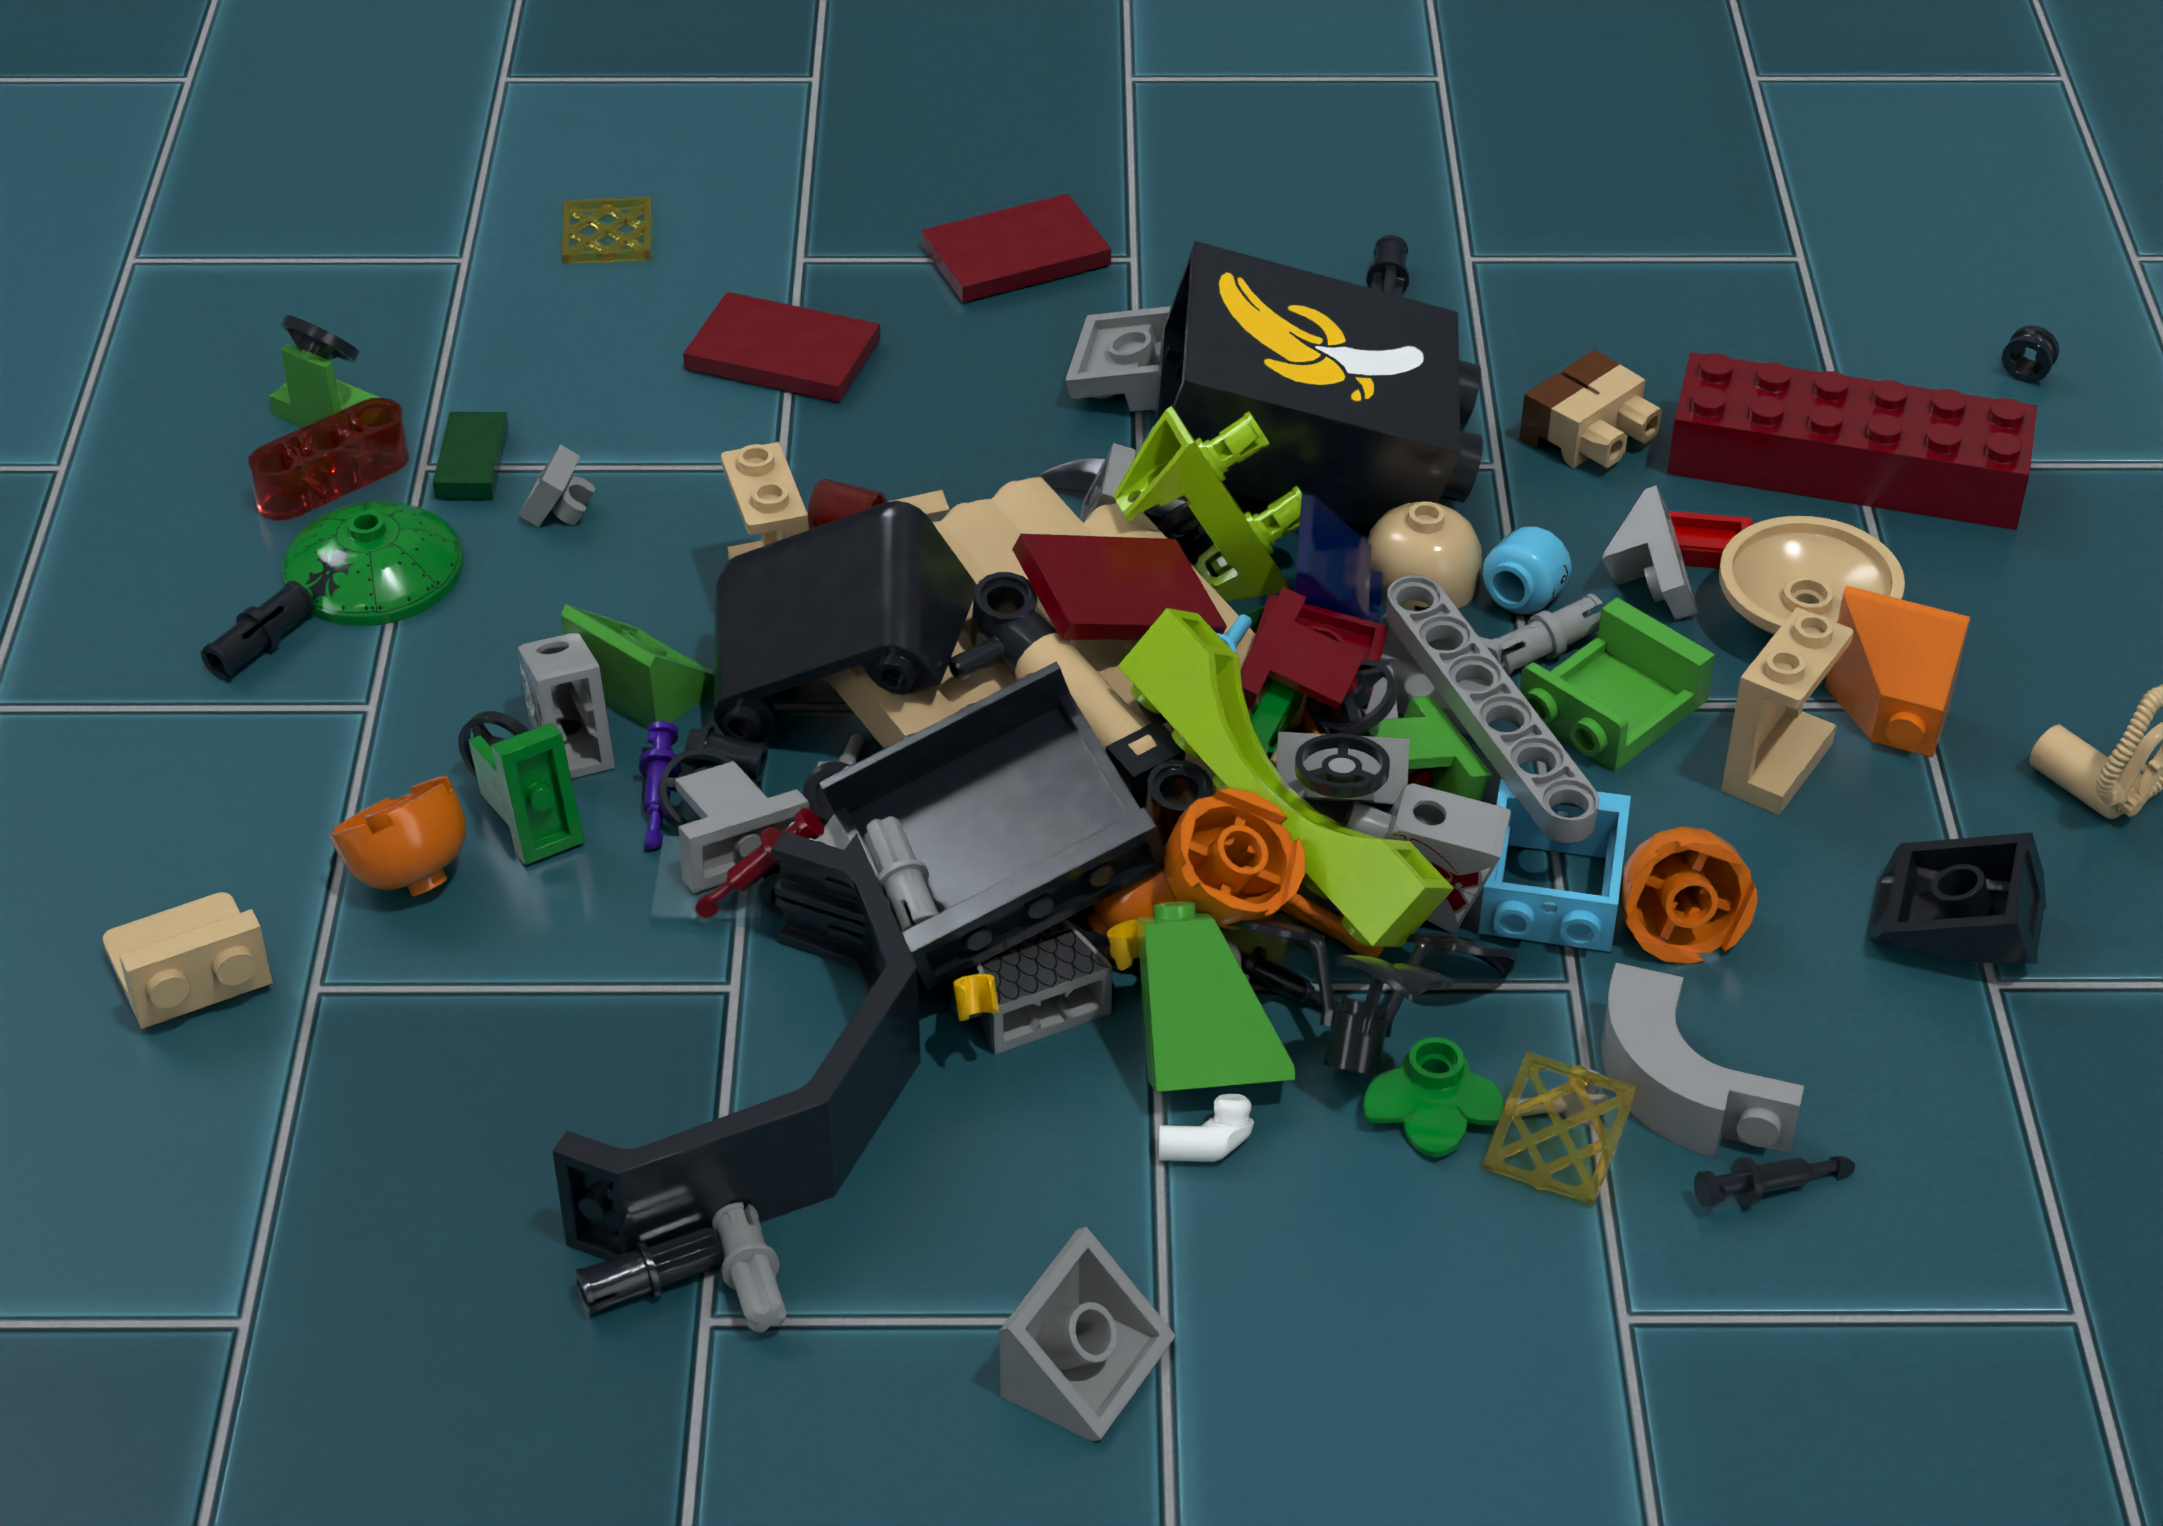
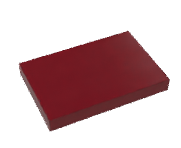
M1069 194L921 230L923 248L964 303L1111 265L1110 246Z
M726 292L684 351V369L840 402L881 340L880 323Z
M1021 533L1012 548L1061 640L1139 641L1166 608L1198 613L1216 633L1223 634L1227 628L1223 618L1176 539Z

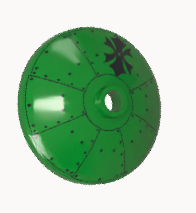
M368 501L335 509L311 522L288 546L282 562L284 584H287L289 581H295L304 586L311 594L315 602V610L311 614L312 616L340 625L374 626L413 617L428 610L445 598L455 587L461 576L463 551L461 541L453 527L436 514L408 503Z

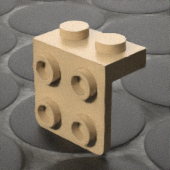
M225 892L215 893L112 928L102 938L105 951L141 1029L273 983L261 926L253 910L250 909L240 913L233 897Z

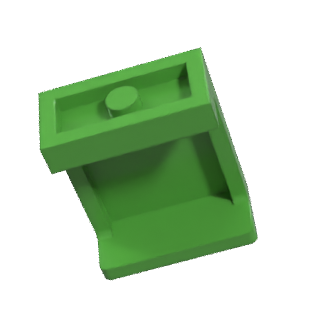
M1616 597L1601 608L1598 637L1550 672L1531 662L1522 669L1520 691L1553 735L1576 748L1582 754L1589 756L1613 772H1616L1708 701L1715 654Z

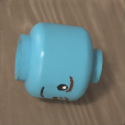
M1522 527L1511 532L1491 550L1484 561L1482 576L1486 590L1499 606L1517 615H1530L1544 609L1562 592L1570 581L1572 564L1566 547L1553 533L1540 527Z

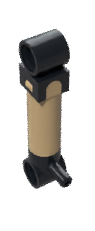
M997 572L987 575L978 582L974 590L970 631L973 647L950 658L949 669L951 674L956 679L962 681L1002 661L1019 680L1021 677L1034 673L1057 661L1072 697L1139 808H1146L1158 829L1165 848L1179 817L1199 798L1212 796L1213 784L1207 771L1195 763L1186 761V752L1176 744L1171 736V732L1159 720L1146 725L1069 640H1061L1052 622L1037 607L1038 597L1028 579L1012 572Z

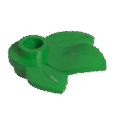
M1429 1037L1418 1041L1404 1056L1400 1068L1376 1075L1368 1086L1363 1106L1364 1117L1369 1123H1403L1405 1136L1413 1148L1430 1157H1442L1455 1151L1465 1137L1468 1122L1476 1125L1500 1124L1504 1110L1503 1096L1494 1082L1471 1072L1462 1049L1453 1041L1441 1037Z

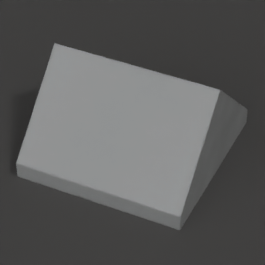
M1087 1226L1076 1230L999 1330L1000 1397L1092 1442L1102 1439L1176 1335Z

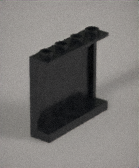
M1057 661L1034 673L1021 677L1017 682L976 703L964 706L958 712L917 733L905 736L899 742L858 763L848 765L840 772L819 782L849 843L857 833L876 878L879 874L864 840L865 834L868 832L867 825L874 819L883 820L889 816L897 818L902 824L915 858L927 866L929 878L926 884L939 913L901 932L915 962L917 972L927 990L1165 868L1166 851L1155 823L1146 808L1140 809L1072 697ZM886 898V900H887V902H888V904H889V907H890V909H891V911H892V913H893V916H894V918H895V920H896V922H897V919H896L895 914H894V912H893V910H892V907H891V905H890V902H889L888 898Z

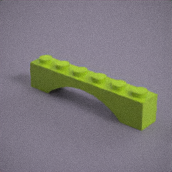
M1166 608L1118 665L1120 670L1133 683L1130 691L1136 700L1148 710L1161 714L1174 728L1171 736L1176 744L1190 756L1202 759L1216 774L1213 778V783L1218 790L1235 788L1254 792L1278 806L1287 817L1282 825L1290 833L1293 843L1299 837L1305 850V875L1302 882L1316 895L1325 899L1329 898L1344 915L1341 918L1343 927L1358 942L1368 947H1402L1410 934H1414L1452 892L1454 888L1410 841L1378 838L1346 828L1315 810L1289 787L1268 759L1252 726L1242 690L1239 657L1198 613Z

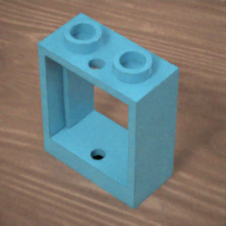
M1500 779L1497 806L1511 810L1501 858L1483 888L1478 934L1611 952L1631 796L1597 792L1599 804L1596 829L1590 837L1583 841L1564 843L1548 838L1538 828L1504 780ZM1561 803L1551 808L1555 813L1557 811L1567 812L1568 815L1562 817L1568 818L1579 817L1585 813L1581 807L1571 803ZM1508 846L1606 858L1601 896L1503 882Z

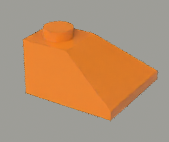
M1846 585L1842 595L1837 623L1853 630L1852 641L1827 673L1825 688L1870 741L1933 758L1950 711L1970 617Z

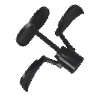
M1274 918L1241 920L1226 925L1284 938L1307 950L1314 956L1322 1004L1320 1025L1331 1027L1324 1065L1370 1075L1379 1074L1385 1037H1390L1393 1020L1404 997L1411 1002L1428 990L1453 987V978L1420 966L1425 957L1448 952L1469 954L1491 965L1504 978L1513 971L1517 962V954L1514 951L1494 943L1471 940L1451 934H1410L1406 942L1416 943L1407 964H1390L1385 960L1369 956L1336 955L1335 965L1357 968L1372 975L1366 1001L1343 998L1340 1011L1335 1010L1327 948L1324 942L1325 935L1297 924ZM1384 983L1394 989L1385 1009L1384 1005L1379 1004Z

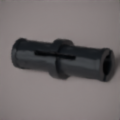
M289 581L284 585L285 587L258 608L249 606L237 615L236 625L201 650V658L207 669L217 678L227 680L236 670L261 651L269 653L280 645L281 635L304 617L311 615L315 610V602L308 590L295 581Z

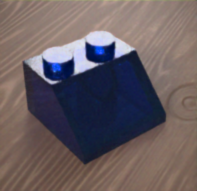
M1302 495L1295 592L1306 597L1304 602L1306 604L1380 624L1381 610H1369V607H1380L1382 571L1371 570L1372 546L1316 496Z

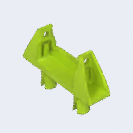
M1170 406L1153 427L1113 495L1124 516L1130 522L1134 520L1133 517L1155 505L1162 507L1185 495L1184 500L1214 543L1198 556V562L1193 567L1225 601L1271 595L1281 592L1283 587L1290 589V585L1271 556V553L1274 552L1272 546L1276 544L1275 540L1283 535L1287 537L1308 522L1316 520L1317 516L1296 485L1290 492L1268 505V509L1258 515L1256 513L1252 516L1249 511L1243 514L1222 482L1226 479L1223 473L1228 471L1227 468L1235 462H1242L1263 447L1266 448L1270 445L1253 416L1248 411L1244 414L1245 416L1220 431V435L1211 441L1208 439L1203 442L1200 437L1194 440L1174 408ZM1138 496V498L1133 503H1131L1133 498Z

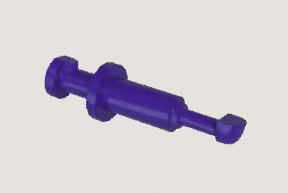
M657 721L649 725L647 743L652 744V750L646 751L639 758V772L646 777L644 812L650 816L649 829L646 830L644 850L657 849L663 843V835L660 832L661 819L665 814L658 800V783L667 764L677 756V754L671 751V746L677 742L679 734L678 728L667 721ZM682 763L671 771L668 778L679 776ZM667 790L668 799L670 801L671 790Z

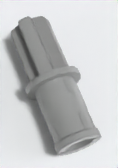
M889 816L883 820H872L867 825L868 832L865 834L864 840L879 874L877 880L885 898H888L900 931L903 932L939 913L926 884L929 878V871L922 861L915 858L902 824L897 818Z
M743 1203L728 1204L721 1208L712 1220L713 1230L720 1241L724 1256L721 1266L722 1277L728 1287L737 1291L749 1328L763 1333L770 1326H780L787 1315L775 1279L779 1270V1259L773 1248L765 1243L756 1209L749 1204L744 1212Z

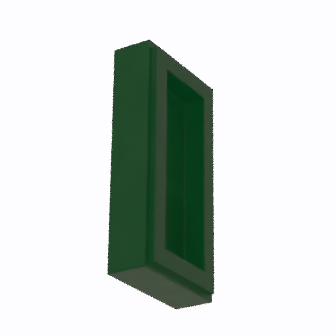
M450 411L433 479L435 498L482 500L494 498L509 430L507 412Z

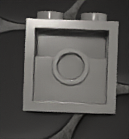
M1171 306L1087 315L1065 379L1070 398L1093 397L1104 399L1115 394H1125L1130 412L1156 411L1162 329Z

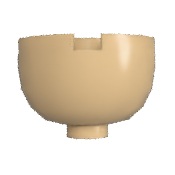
M1422 501L1403 504L1389 510L1370 530L1362 565L1365 574L1364 585L1367 592L1374 599L1387 607L1388 588L1395 580L1411 575L1424 576L1440 585L1457 609L1466 606L1478 593L1482 570L1481 544L1471 523L1458 511L1433 502ZM1416 600L1404 601L1399 604L1402 608L1410 611H1415V606L1430 607L1427 603Z

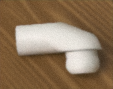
M1222 1094L1214 1101V1117L1210 1118L1202 1126L1160 1125L1159 1161L1215 1162L1223 1159L1251 1135L1254 1120L1249 1118L1251 1112L1250 1101L1240 1094Z

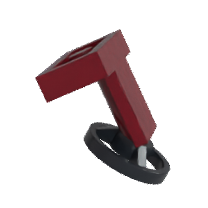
M1283 587L1241 669L1242 690L1249 716H1251L1269 678L1310 696V715L1316 726L1326 734L1346 733L1357 735L1376 726L1390 713L1397 700L1398 686L1391 671L1380 662L1363 660L1365 654L1297 623L1306 597ZM1384 677L1387 680V690L1383 699L1370 713L1361 717L1360 709L1368 703L1371 697L1370 688ZM1321 703L1348 713L1350 722L1331 723L1323 720L1319 715Z

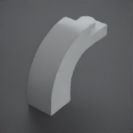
M1615 963L1606 1006L1601 1040V1055L1607 1078L1624 1106L1638 1120L1663 1138L1700 1154L1716 1158L1720 1137L1748 1143L1757 1147L1790 1153L1804 1086L1727 1069L1701 1057L1685 1042L1676 1024L1684 977Z

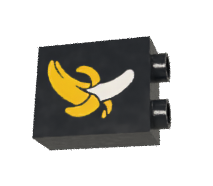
M1195 241L1162 329L1155 424L1165 410L1172 406L1194 440L1200 437L1205 442L1208 439L1211 441L1220 435V431L1245 416L1244 414L1249 411L1270 445L1266 448L1263 447L1242 462H1235L1227 468L1228 471L1223 473L1226 479L1222 482L1228 491L1273 503L1297 485L1315 514L1373 528L1389 510L1403 504L1422 501L1439 503L1440 498L1464 503L1467 500L1478 474L1483 450L1482 436L1464 431L1476 403L1480 386L1481 368L1477 364L1459 360L1458 312Z

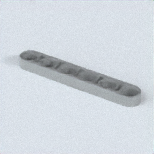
M1411 575L1395 580L1389 586L1387 594L1386 619L1389 626L1538 828L1548 838L1558 842L1574 843L1590 837L1596 829L1599 797L1582 771L1441 586L1434 580L1424 576ZM1416 600L1425 602L1430 607L1423 611H1410L1402 608L1399 604L1404 601ZM1436 639H1448L1460 646L1454 650L1444 651L1432 648L1428 643ZM1472 678L1483 680L1490 687L1481 691H1471L1462 688L1458 683L1464 679ZM1507 719L1516 722L1521 728L1513 732H1499L1488 724L1494 720ZM1526 761H1542L1553 770L1540 775L1530 774L1520 768L1519 765ZM1571 803L1581 807L1585 813L1579 817L1568 818L1556 814L1551 808L1557 804Z

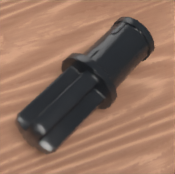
M1383 236L1375 244L1374 263L1367 271L1366 283L1371 289L1402 297V293L1409 286L1410 275L1405 267L1409 248L1407 243L1398 236Z
M706 1227L649 1248L644 1241L636 1242L635 1250L601 1263L598 1262L584 1268L575 1269L574 1275L583 1305L587 1313L591 1315L597 1313V1311L612 1307L614 1304L651 1293L652 1298L660 1297L662 1294L661 1286L718 1267L723 1261V1251L714 1230Z

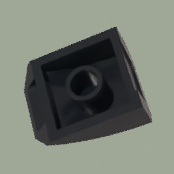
M2033 833L1900 843L1878 880L1866 936L1915 952L1966 962L2038 964L2037 952L2044 909H2047L2044 871Z

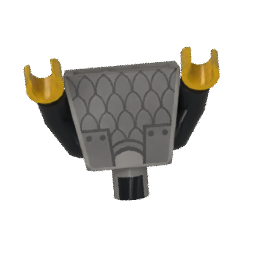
M1065 919L952 977L946 999L948 1010L954 1016H957L959 1021L979 1017L994 1055L1112 1014V969L1126 970L1132 966L1133 959L1139 957L1137 919L1115 925L1109 929L1107 935H1102L1076 922H1069Z

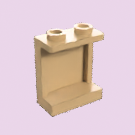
M779 442L764 445H748L742 449L726 451L721 454V465L746 532L749 535L762 534L761 541L727 547L728 561L737 555L809 530L807 511Z
M1796 607L1740 677L1721 792L1776 815L1781 814L1833 744L1837 725L1805 713L1802 710L1804 703L1851 644L1853 636L1851 628L1829 620L1825 616Z

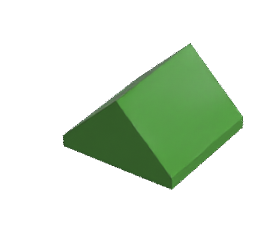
M565 604L560 615L563 635L579 633L600 667L605 703L646 728H649L650 724L657 721L674 722L714 692V672L636 626Z

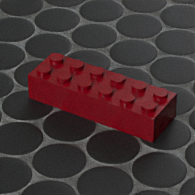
M1690 352L1674 420L1667 474L2017 530L2030 476L2037 405L2020 403L2010 398L1993 399L1961 394L1952 389L1934 390L1908 386L1893 380L1876 381L1850 377L1834 371L1817 372L1791 368L1776 362L1759 363L1733 359L1717 353L1706 355Z

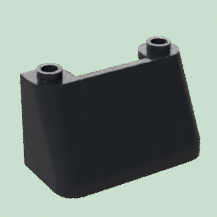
M902 501L885 502L737 555L727 561L716 583L714 720L724 735L757 743L764 742L770 738L777 724V712L768 699L769 695L858 665L862 666L868 676L879 687L891 693L912 694L941 684L972 605L974 590L977 584L930 518L920 508Z

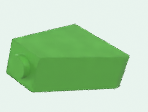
M1189 901L1153 905L1154 916L1137 917L1148 1081L1155 1091L1162 1092L1295 1080L1294 1064L1215 919L1208 913H1197L1195 911V902Z

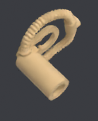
M2163 684L2148 690L2143 695L2136 708V712L2133 714V718L2130 720L2131 725L2127 726L2128 731L2124 732V737L2120 739V743L2116 745V749L2112 751L2109 757L2059 724L2048 729L2036 742L2030 754V766L2107 819H2115L2122 814H2126L2129 817L2135 816L2142 809L2146 801L2163 789V743L2154 758L2149 761L2148 767L2145 764L2152 751L2163 740V722L2152 728L2144 736L2156 711L2163 707Z

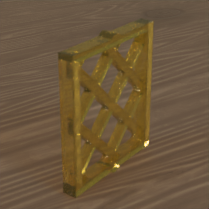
M651 196L564 200L563 264L652 260ZM625 209H633V210L629 211L628 213H624V212L620 211V210H625ZM582 211H595V212H593V213L590 214V215H587V214H585V213L582 212ZM644 213V223L635 218ZM607 214L617 218L608 225L598 220ZM571 216L580 220L571 226ZM626 223L636 228L626 235L616 230ZM588 225L598 229V231L590 236L579 232ZM644 234V244L635 239ZM606 235L617 239L608 246L598 242V240ZM570 237L580 241L570 247ZM624 245H628V246H630V247H632V248H634V249H619V248L623 247ZM588 246L595 249L591 251H581Z
M1526 1051L1483 1161L1484 1169L1532 1184L1538 1190H1551L1595 1205L1637 1094V1086L1587 1071V1068L1582 1065L1572 1066ZM1546 1069L1568 1076L1570 1081L1547 1091L1537 1072ZM1529 1077L1538 1096L1518 1104ZM1593 1084L1612 1090L1617 1096L1594 1106L1584 1086ZM1575 1091L1585 1110L1562 1120L1552 1101ZM1544 1105L1553 1125L1530 1135L1520 1115ZM1619 1107L1611 1131L1608 1134L1599 1116ZM1590 1120L1600 1140L1577 1150L1567 1130ZM1511 1121H1513L1521 1139L1502 1147ZM1559 1135L1568 1155L1545 1164L1535 1144ZM1527 1148L1536 1169L1527 1171L1505 1163L1504 1158ZM1603 1151L1592 1179L1583 1159ZM1574 1164L1584 1184L1575 1187L1552 1179L1550 1174Z

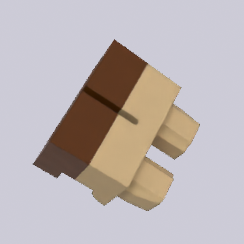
M1594 349L1564 368L1561 374L1556 373L1524 394L1519 440L1536 449L1548 442L1559 446L1565 462L1573 469L1589 458L1605 468H1609L1618 462L1626 451L1628 435L1643 444L1657 436L1662 410L1643 399L1646 382L1644 378Z

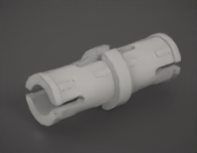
M1592 593L1587 594L1582 599L1553 613L1546 610L1536 613L1529 618L1527 625L1499 638L1491 639L1501 644V655L1511 652L1503 657L1504 660L1500 662V665L1510 675L1513 671L1542 657L1551 660L1562 655L1567 650V645L1599 631L1601 611L1587 618L1584 617L1591 613V609L1600 606L1602 601Z

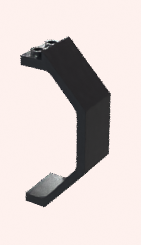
M783 831L771 848L772 858L779 860L780 879L774 886V892L777 895L775 904L777 907L783 908L784 926L778 933V943L850 967L860 976L867 993L811 1079L795 1091L635 1148L613 1147L566 1130L551 1150L565 1246L607 1261L635 1250V1243L639 1241H644L649 1248L706 1227L713 1229L712 1220L714 1215L728 1204L741 1202L744 1205V1212L749 1204L752 1205L758 1213L759 1222H763L834 1197L920 1063L917 968L857 833L845 850Z

